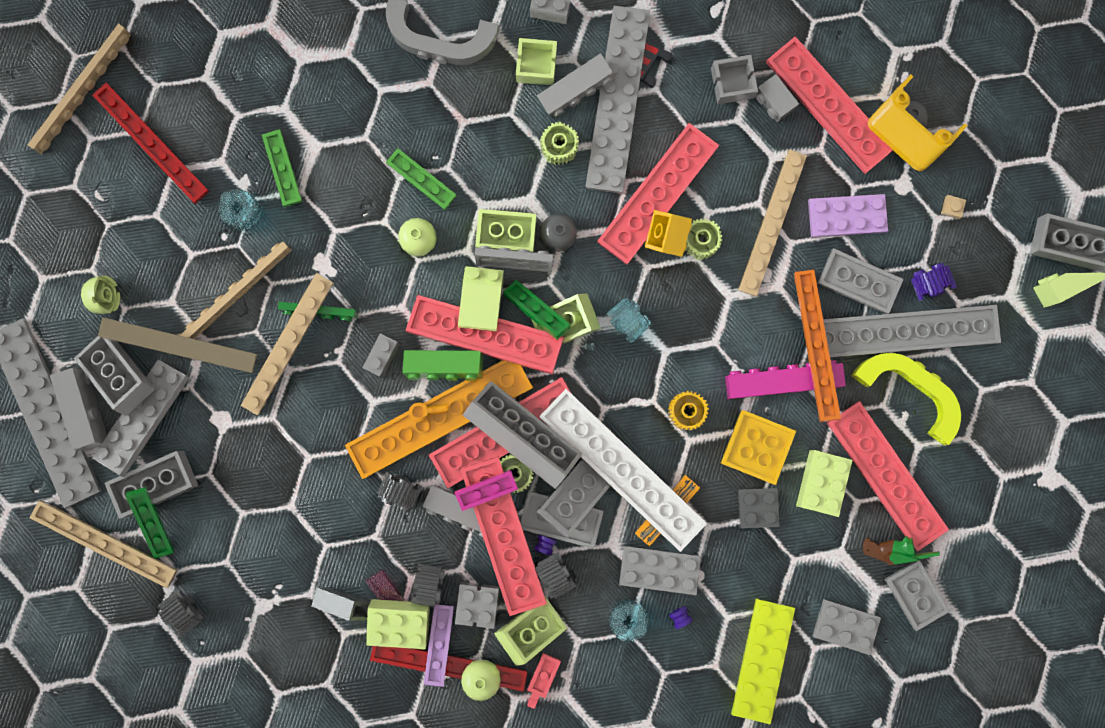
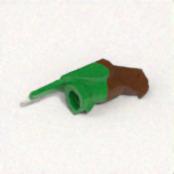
M908 536L904 537L902 541L889 540L878 543L870 540V537L863 541L864 555L884 561L888 565L919 561V559L940 555V551L915 553L913 538H908Z

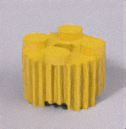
M692 391L676 395L670 401L668 408L670 410L668 412L670 414L669 418H671L670 421H673V425L679 429L694 430L699 428L707 418L706 414H708L707 410L709 408H707L708 404L705 403L706 400H703V397L700 398V394L696 395V392L692 393ZM685 406L692 408L691 416L684 413Z

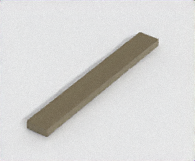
M103 317L98 333L99 337L250 373L254 371L258 355Z

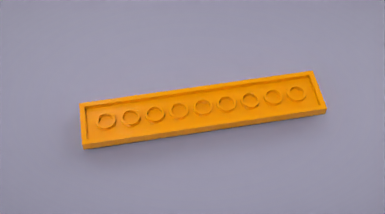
M503 360L484 370L482 378H477L476 381L465 380L422 403L426 407L447 404L448 412L427 415L424 421L415 422L410 418L409 411L347 443L345 447L361 478H367L471 422L463 414L490 381L513 399L531 390L533 387L521 365Z

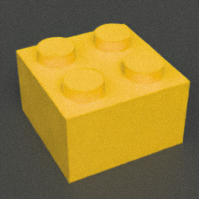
M654 210L645 247L682 257L683 252L686 250L688 233L691 231L692 219Z

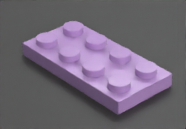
M885 194L813 198L808 200L811 237L888 232Z

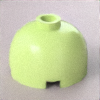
M412 218L406 221L400 227L398 234L402 249L415 257L424 256L433 250L437 241L436 231L432 224L421 218Z
M106 275L89 279L81 290L84 306L96 314H107L116 311L120 304V292L116 294L115 286H117L116 282Z
M488 660L471 662L466 666L462 674L461 683L464 692L473 700L484 701L490 699L500 687V672L495 664Z

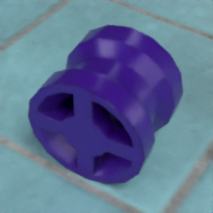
M539 534V541L535 545L534 550L552 555V548L557 540Z
M686 606L669 613L670 618L675 622L674 626L676 629L682 628L693 621L692 617L687 614L688 609Z

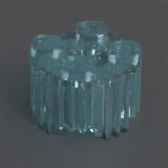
M232 189V192H224L221 195L220 203H218L220 206L218 207L220 210L218 213L221 219L230 227L238 231L248 230L261 217V207L249 192L242 189Z
M627 298L619 302L607 315L613 318L610 320V323L622 334H626L627 337L625 339L632 343L649 328L651 321L645 315L642 316L640 314V307L634 300L631 302Z
M624 599L623 602L619 601V604L616 603V607L613 606V610H610V617H608L609 625L613 634L618 639L627 640L628 642L631 640L633 642L634 639L637 641L638 637L641 638L647 632L649 618L645 609L638 602L635 603L629 599L625 601ZM627 616H630V618L633 619V621L629 625H627V623H623V621L626 620Z

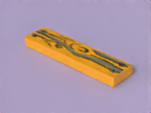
M684 475L672 490L687 504L700 487ZM647 520L635 532L649 546L661 534Z

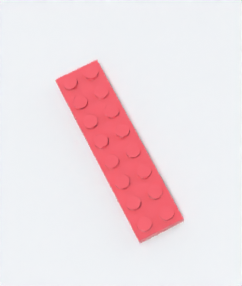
M796 37L792 38L767 59V65L864 174L893 151L870 130L868 126L869 118Z
M688 123L601 235L597 243L628 265L647 240L654 210L668 213L719 145Z
M417 295L406 332L466 350L481 351L483 355L553 375L564 340L563 336L556 340L548 332L498 318L497 331L458 327L460 307Z
M561 377L518 403L545 423L539 416L565 389L569 392L570 390ZM475 427L429 454V457L447 488H450L464 479L461 472L462 467L496 456L501 458L510 452L481 429Z
M860 401L840 413V420L827 422L904 536L913 538L915 551L918 552L949 530Z
M499 456L461 468L466 487L504 472ZM511 492L474 506L473 508L509 616L546 605V598Z

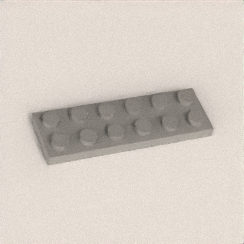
M157 360L146 377L155 390L127 416L120 415L92 457L122 477L126 475L189 379L185 374L160 360Z

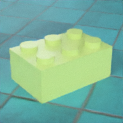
M479 209L475 247L489 246L492 249L498 250L504 247L511 249V251L526 249L534 253L536 214Z
M809 450L796 506L839 517L852 460L816 450Z
M372 599L368 607L366 645L426 649L429 636L430 606L407 601Z

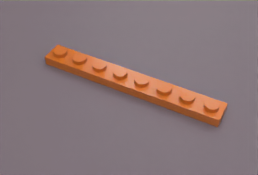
M815 271L795 272L794 278L820 422L837 421L841 419Z

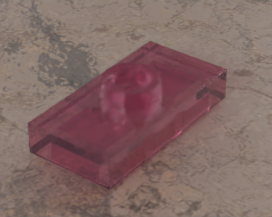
M383 569L366 580V583L379 600L405 601Z

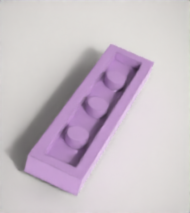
M435 604L424 685L444 687L454 606Z

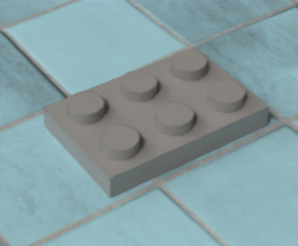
M920 560L912 562L885 578L887 585L915 631L950 612Z
M823 599L812 636L870 655L881 617Z

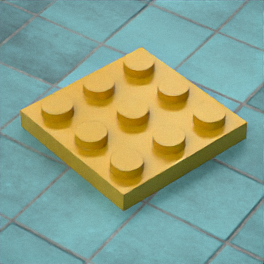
M741 410L721 464L776 485L796 431Z

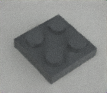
M778 488L738 489L740 528L780 527Z

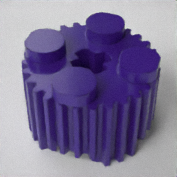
M944 263L932 266L933 270L925 272L921 270L913 273L914 278L911 281L919 301L924 300L923 296L929 294L931 298L943 294L945 289L950 286L952 289L957 288L949 266H944Z

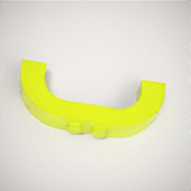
M885 353L863 361L850 375L863 386L869 387L884 371H893L931 398L937 407V420L927 434L942 445H950L955 438L961 422V410L958 400L950 388L941 382V378L934 373L930 374L926 371V367L922 363L914 362L900 354Z

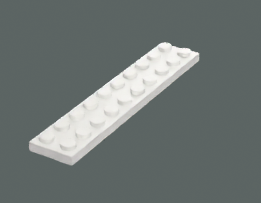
M567 389L539 416L552 430L583 453L581 458L680 552L707 524Z

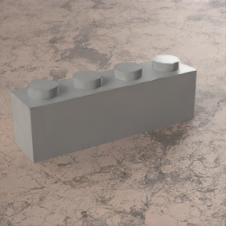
M600 53L538 94L537 97L551 118H556L562 115L569 106L574 107L580 103V99L584 96L589 97L593 95L601 85L606 86L611 83L612 78L615 76Z
M432 485L422 506L426 508L425 512L434 516L438 513L444 516L443 520L452 524L455 521L461 523V528L472 532V529L480 532L479 536L483 537L474 508L462 511L454 493Z

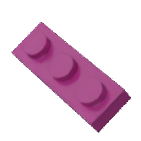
M511 470L457 490L455 495L461 510L464 511L518 490Z

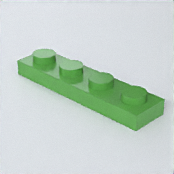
M279 129L263 134L262 138L283 206L288 207L303 202L282 131Z
M397 148L386 161L389 167L442 209L446 210L457 197L453 191Z

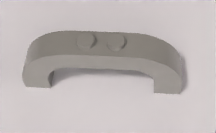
M388 0L386 19L393 38L403 49L416 54L421 59H435L440 64H472L489 54L499 34L498 24L480 20L475 36L463 44H455L412 32L406 26V19L410 9L408 1Z

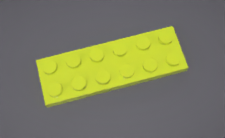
M756 599L731 712L733 716L771 724L795 612L794 607Z

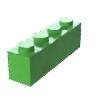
M404 350L402 373L409 380L427 378L431 381H437L439 378H446L449 381H456L458 378H465L467 381H476L477 378H482L483 355L481 351Z

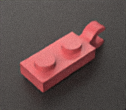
M542 653L527 689L532 692L527 706L535 709L539 697L546 698L561 660Z

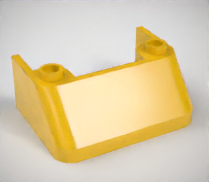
M910 74L869 118L868 126L872 132L913 169L923 171L957 139L968 125L964 123L953 133L946 129H940L934 135L930 133L905 110L910 104V97L903 88L913 78Z

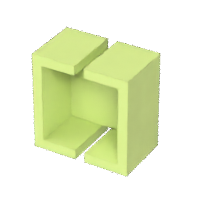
M519 38L516 67L517 83L554 84L557 41Z

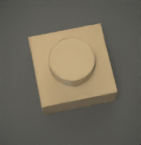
M951 195L945 196L941 214L956 219L962 218L966 200Z

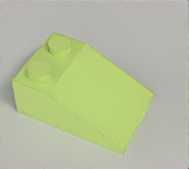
M465 266L458 327L497 331L504 270Z
M1055 273L1039 280V285L1033 287L1045 308L1061 303L1105 280V273H1065L1059 276Z
M587 293L577 294L550 307L571 326L563 335L564 340L562 344L601 329ZM532 320L535 329L545 331Z
M547 598L546 605L520 613L494 633L516 666L526 664L567 629Z

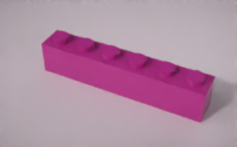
M836 360L831 361L835 388L846 386L843 363L837 364ZM807 363L806 367L799 368L798 364L788 365L787 369L780 370L779 366L769 367L768 371L761 372L760 368L750 369L749 373L742 374L741 370L731 371L730 375L725 376L728 399L814 390L810 363Z

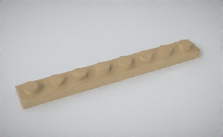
M118 24L28 143V146L41 154L49 148L52 139L61 132L64 123L72 117L73 111L82 104L85 95L94 88L97 79L106 72L109 63L117 57L118 51L129 41L131 34L123 26Z
M790 149L787 152L738 288L740 292L754 297L758 294L807 155Z
M284 242L274 245L271 253L261 257L253 269L247 270L239 282H234L228 288L229 291L225 295L217 297L213 306L204 309L200 313L201 317L196 321L190 322L186 326V330L178 335L196 339L292 251L289 246Z
M319 273L315 274L243 400L242 407L256 415L260 414L334 282Z
M42 500L38 501L30 516V519L165 588H169L178 571L176 568L156 558L154 559V557Z

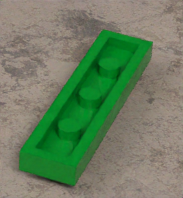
M515 280L503 291V295L556 340L571 328L565 319L519 281Z
M278 302V310L282 311L283 315L292 316L298 303ZM321 306L316 315H321L322 319L333 320V317H340L341 321L352 322V319L358 318V311L348 308Z
M144 487L127 492L126 499L154 559L174 553L173 545L147 488Z

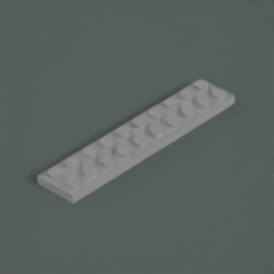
M613 6L605 61L615 77L612 78V82L608 85H601L586 189L623 194L650 10Z
M997 305L823 319L830 358L1001 343Z
M22 318L1 328V367L63 507L68 508L102 492L85 451L72 450L50 378V372L26 319Z

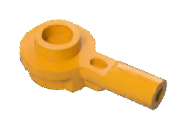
M415 403L409 409V416L413 421L421 422L427 418V415L448 412L447 404L426 407L422 403Z

